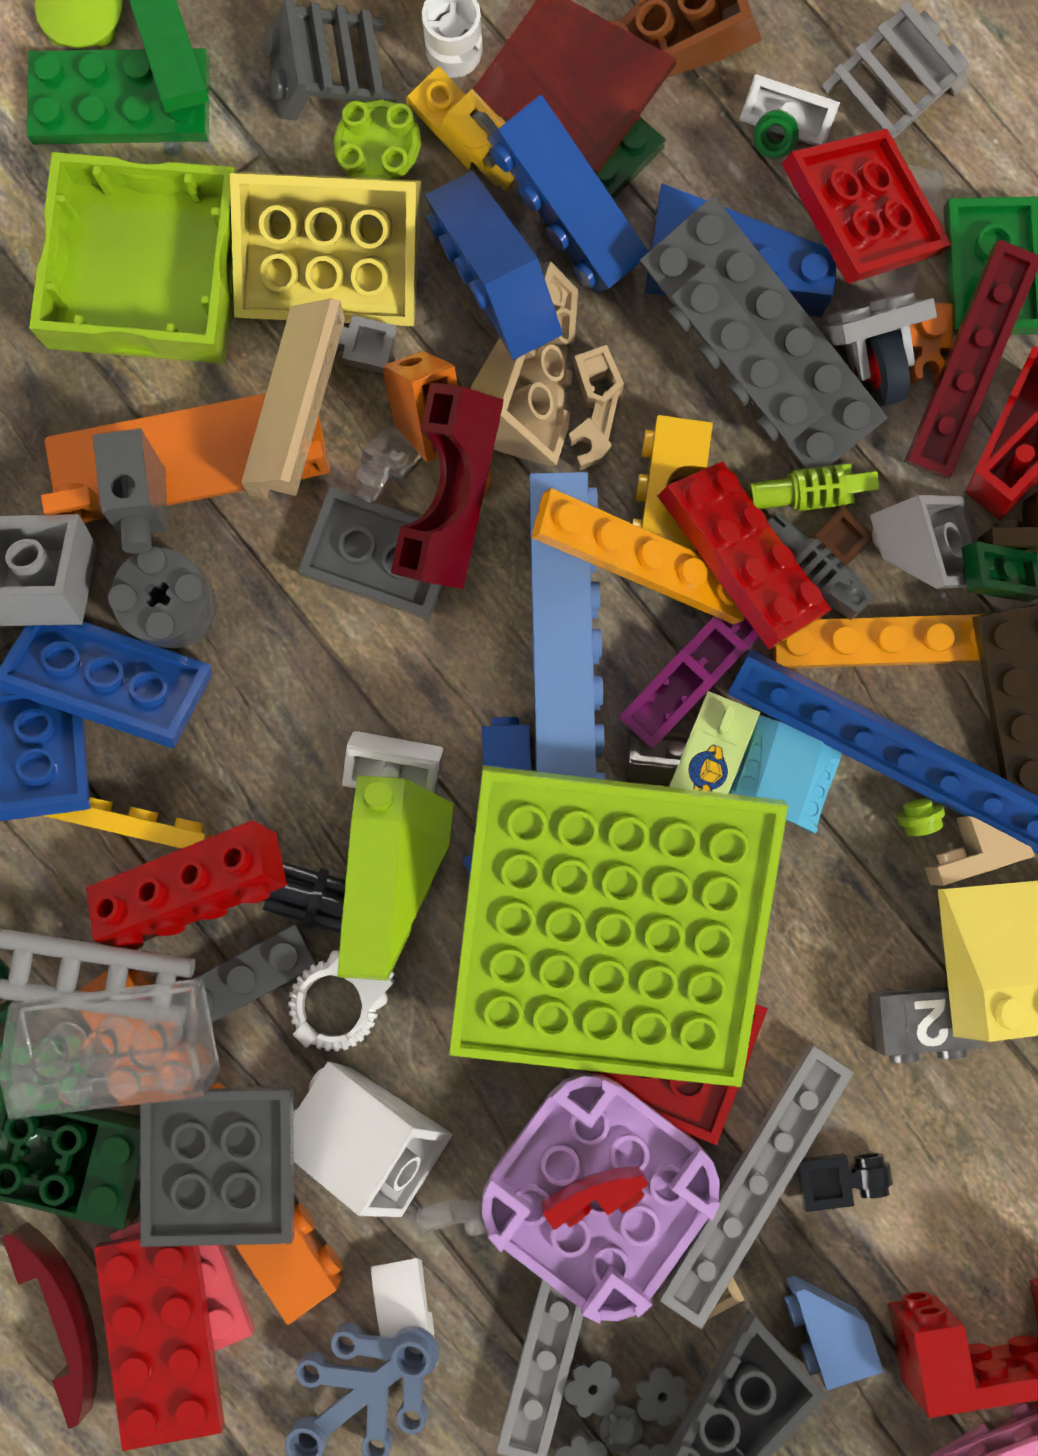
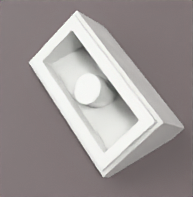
M755 74L740 121L756 126L760 117L772 110H784L790 113L797 121L799 127L798 140L817 146L825 144L840 102ZM772 126L769 131L785 136L784 129L780 126Z
M354 731L347 743L342 786L356 788L357 775L405 778L435 794L444 749L440 746Z

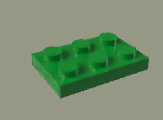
M1038 196L949 198L944 205L945 234L952 244L946 249L948 298L949 303L953 304V336H956L994 243L998 240H1003L1038 255ZM1038 270L1011 335L1038 334Z

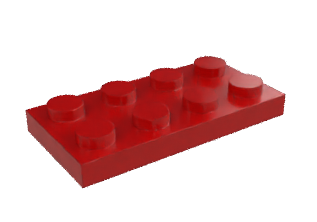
M723 461L667 485L658 494L659 500L769 650L816 622L832 610L823 598L820 589L811 582L797 564L792 551L783 544L767 522L764 513L755 506L741 487L736 475L727 468Z
M140 1236L99 1243L94 1247L122 1451L221 1434L225 1427L199 1246L140 1247Z

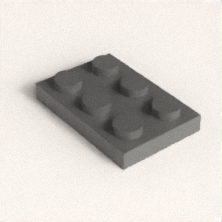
M329 486L297 571L300 576L430 621L442 585L391 574L400 526L412 523L419 519V517Z

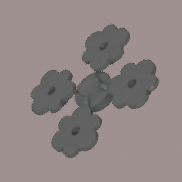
M596 1359L589 1366L582 1363L576 1365L572 1372L573 1379L569 1380L564 1386V1397L569 1404L576 1405V1411L579 1416L586 1418L593 1412L601 1416L599 1431L602 1441L598 1439L587 1441L585 1436L577 1434L571 1438L570 1445L562 1444L558 1446L553 1456H607L606 1447L616 1452H624L631 1449L629 1456H663L666 1447L662 1443H654L650 1448L645 1444H637L642 1434L641 1419L645 1421L656 1419L659 1425L667 1426L672 1422L673 1416L685 1414L689 1408V1398L683 1392L686 1388L685 1379L679 1374L672 1375L664 1366L654 1367L648 1375V1380H641L636 1386V1392L640 1397L636 1405V1412L626 1405L615 1404L613 1395L619 1392L620 1383L616 1377L611 1376L612 1370L607 1361Z

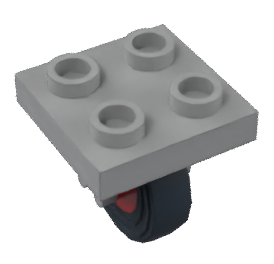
M914 292L900 296L892 295L870 302V307L849 308L826 315L828 324L818 326V329L831 345H844L851 371L858 380L862 381L863 386L880 407H886L906 399L910 389L909 367L915 365L910 325L937 317L934 298L916 300Z

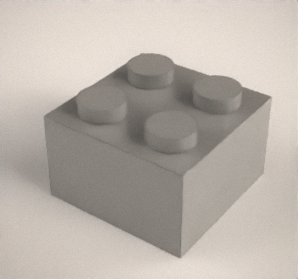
M79 514L0 516V626L83 624L97 545Z

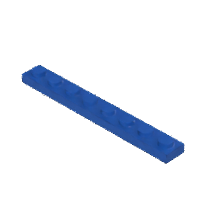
M750 649L727 694L822 741L825 745L963 816H972L1032 847L1033 852L1038 854L1037 795Z

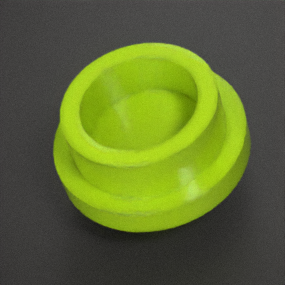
M921 798L904 804V810L896 816L898 825L904 827L907 836H924L943 828L942 818L945 816V810L943 805L932 803L930 798Z

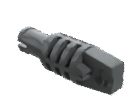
M781 512L776 513L768 521L783 544L792 551L797 564L811 582L820 589L827 604L850 620L864 610L874 596L847 565H842V561L837 556L834 557L831 554V550L827 547L825 549L822 548V542L817 538L811 537L808 539Z

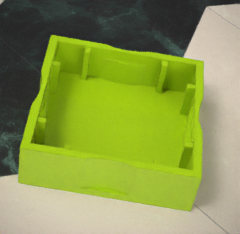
M52 152L44 209L45 243L37 265L29 329L47 349L226 364L233 302L230 173H236L235 168L178 162L140 164L117 157Z

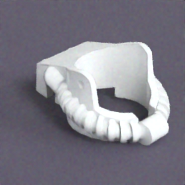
M339 950L332 951L327 962L324 963L322 960L318 962V965H310L309 970L305 969L303 975L296 978L297 983H293V992L289 994L291 1001H288V1006H291L289 1016L292 1015L293 1018L291 1023L296 1026L293 1036L305 1048H308L310 1045H316L317 1049L325 1048V1051L334 1049V1052H337L341 1048L347 1050L348 1046H356V1042H362L364 1036L369 1035L371 1032L369 1029L374 1027V1018L377 1019L378 1016L376 1009L383 1007L387 1003L388 997L385 992L394 984L395 980L392 977L395 973L391 972L388 981L345 978L353 983L359 992L362 1003L360 1018L351 1031L342 1035L319 1034L306 1022L305 998L310 987L320 978L328 975L338 977Z

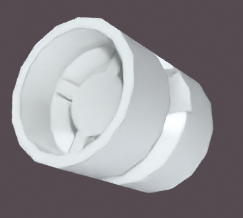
M426 0L421 13L428 62L434 70L440 66L451 78L467 75L480 63L483 53L481 13L477 0Z

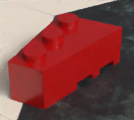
M1033 345L965 490L968 496L999 521L1038 483V347Z

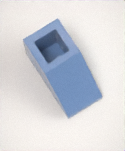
M796 1275L786 1278L791 1295L784 1297V1301L793 1326H802L807 1343L799 1345L809 1376L817 1374L828 1391L883 1373L868 1323L855 1307Z

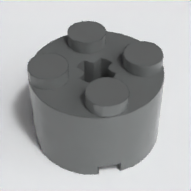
M152 546L150 551L130 557L117 571L108 593L109 605L112 607L113 613L120 625L141 641L169 650L195 644L209 631L216 616L214 589L209 578L190 559L171 549ZM164 594L171 598L166 606L159 602V599Z

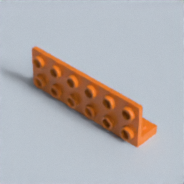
M266 393L46 437L44 442L53 493L41 495L44 514H79L84 523L105 519L106 517L102 513L100 506L93 435L139 428L142 429L165 467L167 506L245 491L241 481ZM320 414L301 479L331 473Z

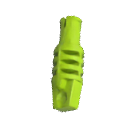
M851 463L797 469L789 473L787 478L747 484V495L757 508L790 506L792 510L796 509V511L855 504L854 493L879 490L877 471L852 474Z

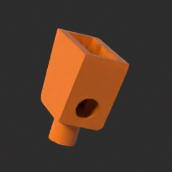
M424 351L385 364L383 374L395 426L426 462L437 459L438 456L433 444L420 429L430 382L457 386L458 383L454 365Z

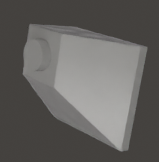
M917 495L870 515L873 524V542L881 552L883 560L936 589L967 587L963 576L964 564L961 547L976 540L963 496Z

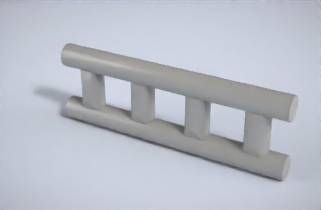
M1 930L0 949L13 950L8 980L0 979V999L178 1027L184 1026L187 1008L173 1006L172 1000L176 977L192 978L195 969V959L13 930ZM33 954L61 958L56 987L28 983ZM81 961L109 965L104 995L76 990ZM129 969L157 973L152 1002L124 998Z

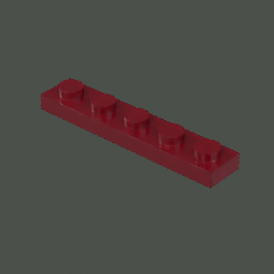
M998 240L994 243L904 460L905 463L945 479L951 478L1038 270L1037 254L1003 240Z

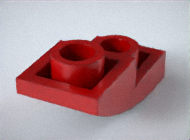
M639 1166L605 1170L575 1181L541 1202L542 1214L555 1231L564 1223L568 1227H572L583 1220L591 1212L592 1207L590 1203L595 1199L607 1216L617 1209L624 1213L641 1201L645 1195L642 1190L649 1184Z

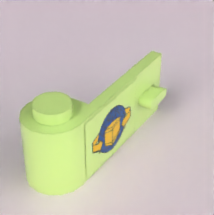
M708 691L668 787L729 794L760 712Z

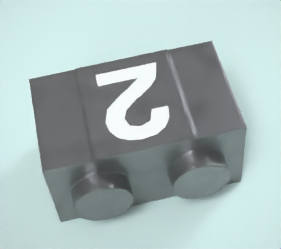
M948 987L868 993L873 1049L885 1056H889V1061L892 1063L919 1061V1053L937 1052V1058L961 1059L967 1057L966 1050L982 1049V1041L953 1037Z

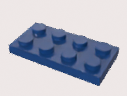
M83 622L82 625H32L24 627L0 666V690L174 749L212 677V665Z

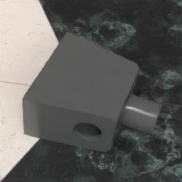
M141 428L93 435L102 513L119 536H121L123 551L132 554L148 552L152 549L151 534L164 532L167 529L165 467Z

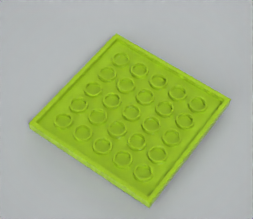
M483 766L449 1055L742 1087L788 810L785 800Z

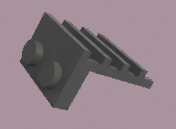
M284 0L271 28L266 29L263 41L264 54L271 61L270 93L272 99L277 100L279 119L297 120L310 96L361 102L382 99L395 103L397 101L396 92L383 91L373 30H383L385 26L384 19L372 17L370 10L362 9L358 15L346 13L345 7L336 6L334 11L320 9V3L311 2L307 8L294 6V0ZM323 24H330L333 28L342 86L332 84ZM348 27L357 28L367 89L358 88Z

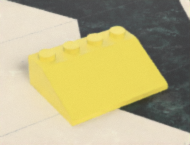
M250 172L230 173L234 318L287 320L291 306L332 298L341 301L345 317L344 323H350L351 317L354 315L396 326H414L420 240L421 181Z
M1038 880L938 889L953 1037L992 1042L1038 1036Z

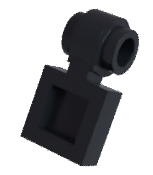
M844 1153L803 1158L797 1168L803 1209L806 1212L855 1206L852 1193L853 1188L859 1189L861 1198L874 1199L889 1196V1186L893 1185L890 1163L884 1161V1154L866 1153L855 1156V1165L851 1167V1170H849L847 1156Z

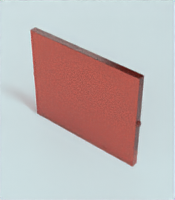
M536 0L510 38L505 41L503 48L473 90L499 117L506 121H509L542 94L593 171L598 174L632 125L640 119L641 113L677 63L676 58L572 0Z

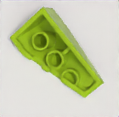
M357 775L351 818L337 972L340 978L388 981L411 932L412 923L423 900H426L432 888L431 883L440 864L444 863L450 850L454 804L405 778Z

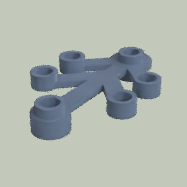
M347 1322L338 1326L330 1343L332 1352L338 1358L344 1360L352 1359L356 1355L387 1360L377 1369L328 1363L327 1358L317 1351L307 1352L301 1358L295 1373L298 1382L302 1386L316 1388L319 1385L349 1388L351 1390L319 1416L303 1417L293 1424L285 1441V1449L288 1456H322L329 1440L328 1435L366 1405L367 1428L361 1443L363 1456H389L394 1442L393 1434L387 1428L389 1386L401 1377H403V1402L397 1413V1425L407 1434H418L424 1429L429 1415V1408L423 1400L424 1376L434 1370L440 1354L437 1340L429 1331L420 1327H406L401 1329L394 1338L364 1335L360 1327L354 1323ZM340 1337H349L353 1340L354 1345H345ZM408 1347H415L422 1352V1354H414L409 1350ZM306 1365L316 1367L319 1374L310 1373L306 1369ZM413 1411L418 1414L420 1419L413 1420L405 1412ZM305 1433L311 1435V1436L314 1437L315 1439H312V1438L307 1437V1436L305 1435ZM370 1440H379L383 1443L384 1447H376Z

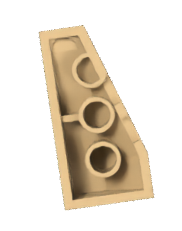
M549 261L544 263L541 269L563 335L515 360L512 359L501 338H499L475 378L471 389L504 399L493 450L551 467L556 466L569 429L570 412L564 410L565 387L572 386L573 371L566 369L568 345L575 341L578 289Z

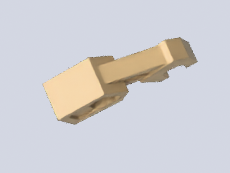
M607 345L574 356L573 368L587 408L593 409L592 419L590 417L570 432L568 436L570 446L579 442H585L591 448L589 453L577 456L576 462L579 470L602 463L612 447V444L609 442V436L618 398L622 395L624 382ZM608 378L611 385L610 389L605 391L603 396L594 394L595 387L591 386V383Z

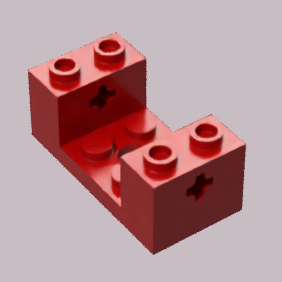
M1037 1278L1029 1281L1038 1324ZM922 1291L910 1292L902 1295V1301L888 1303L902 1383L929 1418L1038 1400L1037 1337L1029 1335L1015 1336L1008 1340V1344L994 1347L982 1343L968 1344L965 1325L935 1295L931 1296L930 1293Z

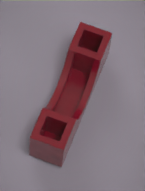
M430 382L420 431L430 440L436 450L440 466L439 486L428 510L414 522L400 526L391 574L421 582L464 589L504 399L463 386Z

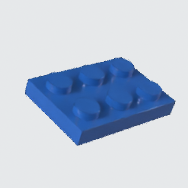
M0 690V821L91 809L84 718Z

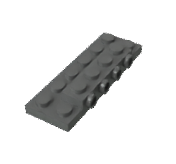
M714 195L639 260L640 264L674 305L668 311L672 318L685 333L693 328L704 342L698 347L704 358L715 370L721 365L733 378L727 384L732 393L744 406L750 401L762 415L756 420L761 429L773 442L780 437L804 468L832 465L888 419L884 411Z

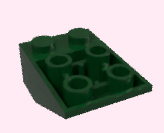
M5 1097L0 1114V1201L124 1230L140 1213V1116L110 1109Z

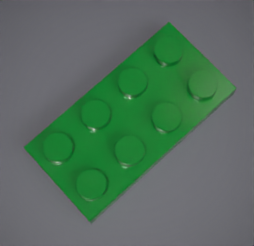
M192 48L209 99L210 58L206 48ZM145 49L28 51L27 137L33 145L209 142V102L165 113Z

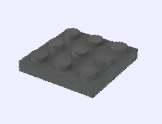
M293 1087L144 1090L140 1093V1247L291 1244L295 1238Z

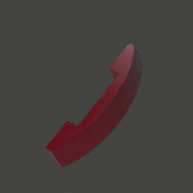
M27 1222L2 1237L18 1285L35 1278L38 1279L67 1365L52 1380L68 1429L78 1426L93 1408L98 1379V1352L93 1320L81 1286L64 1257L38 1229Z

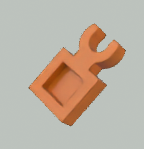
M935 303L936 318L910 325L913 352H915V365L909 367L910 383L915 384L923 379V366L930 368L933 374L932 383H937L945 363L944 358L940 354L949 352L953 344L952 303Z

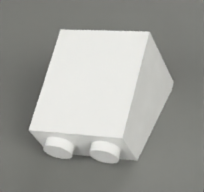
M327 1062L325 1067L313 1076L309 1084L308 1094L299 1108L293 1111L294 1162L358 1216L402 1217L453 1135L447 1129L350 1066Z

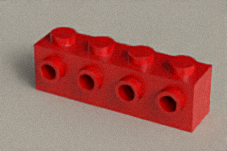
M251 820L86 887L93 941L104 945L138 950L144 946V941L157 936L176 935L186 929L185 925L198 920H212L226 915L227 909L242 903H257L270 897V892L287 886L277 833Z

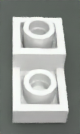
M415 1258L372 1266V1285L380 1336L394 1338L401 1329L414 1326L429 1331L435 1337L432 1313L427 1309L422 1260ZM411 1346L408 1347L412 1353L422 1354L419 1349Z

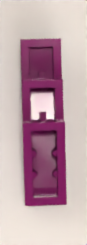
M713 616L618 718L653 749L759 637L745 616L742 622L735 624Z

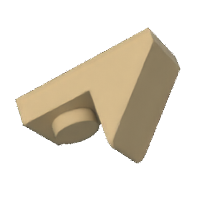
M972 816L958 817L957 823L968 853L966 854L964 847L942 852L936 855L937 864L924 867L930 885L945 886L1034 857L1032 847Z

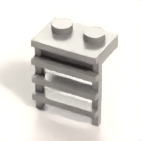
M907 0L899 6L900 10L889 21H884L877 28L878 31L865 44L862 42L856 48L857 52L843 65L842 63L834 69L835 73L821 85L829 94L843 81L882 129H888L893 140L948 89L956 96L969 84L965 70L969 66V62L953 43L947 48L937 36L941 30L932 17L925 10L918 14ZM884 40L888 42L929 91L916 105L872 54ZM863 60L907 111L894 125L850 74Z

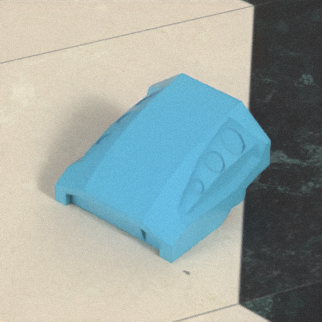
M759 715L729 794L785 800L788 805L786 821L796 824L798 828H804L803 831L816 834L822 808L842 753L785 723Z

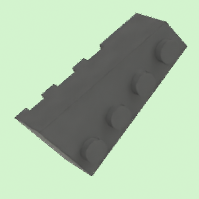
M746 1309L663 1456H771L821 1404L827 1395L764 1325Z

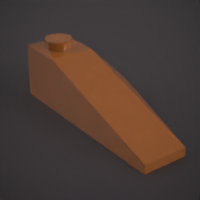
M638 0V3L619 21L612 20L572 58L584 98L587 102L721 61L761 41L762 38L749 0Z

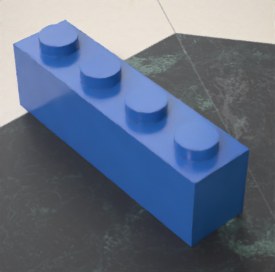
M542 94L487 138L492 145L490 152L494 161L504 172H511L520 185L518 192L521 199L531 211L539 212L548 225L546 233L549 239L559 250L567 252L575 264L573 271L576 277L587 289L592 288L595 293L609 289L640 263L639 260L649 252Z

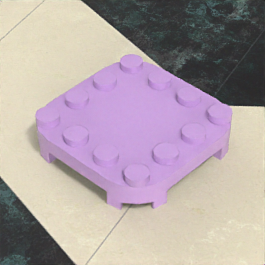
M580 1071L572 1077L564 1079L548 1094L491 1172L483 1190L482 1218L488 1232V1238L500 1252L503 1249L573 1302L581 1309L582 1316L599 1324L601 1320L621 1321L634 1315L639 1318L653 1305L651 1298L708 1218L713 1221L720 1205V1180L714 1162L690 1136L617 1081L602 1074ZM639 1166L649 1184L642 1190L645 1195L641 1201L624 1213L617 1209L607 1216L595 1199L590 1203L592 1207L591 1212L583 1220L572 1227H568L564 1223L555 1231L542 1214L541 1202L575 1181L605 1170Z

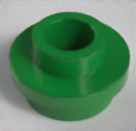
M784 110L769 111L762 115L756 123L753 133L755 146L766 157H784L796 146L799 137V127L796 119L790 113ZM777 125L784 129L785 136L783 139L775 141L770 138L768 130L772 126Z

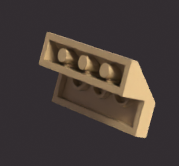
M330 298L290 307L241 481L249 496L267 500L269 490L293 496L297 495L345 322L340 300Z

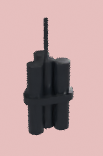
M282 861L287 886L270 892V897L265 900L263 910L302 921V927L312 929V926L315 925L341 933L346 880L329 876V870L323 868L316 872Z

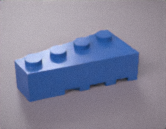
M472 170L425 194L424 196L431 213L425 215V220L436 242L440 241L449 262H454L464 285L470 286L481 310L484 309L512 359L515 360L562 336L563 332L537 256L475 172Z
M661 183L650 250L707 200ZM724 207L808 316L822 317L833 297L837 270L836 263L828 248ZM647 272L644 293L666 296Z

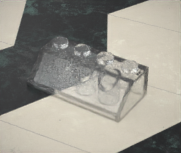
M203 978L15 1001L8 1007L0 1058V1082L8 1119L203 1097L221 1072Z

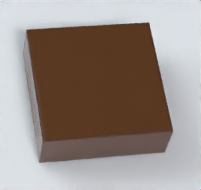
M844 505L810 536V538L819 539L822 542L821 547L824 549L827 547L831 550V554L834 557L837 556L844 566L848 565L873 541L872 533Z

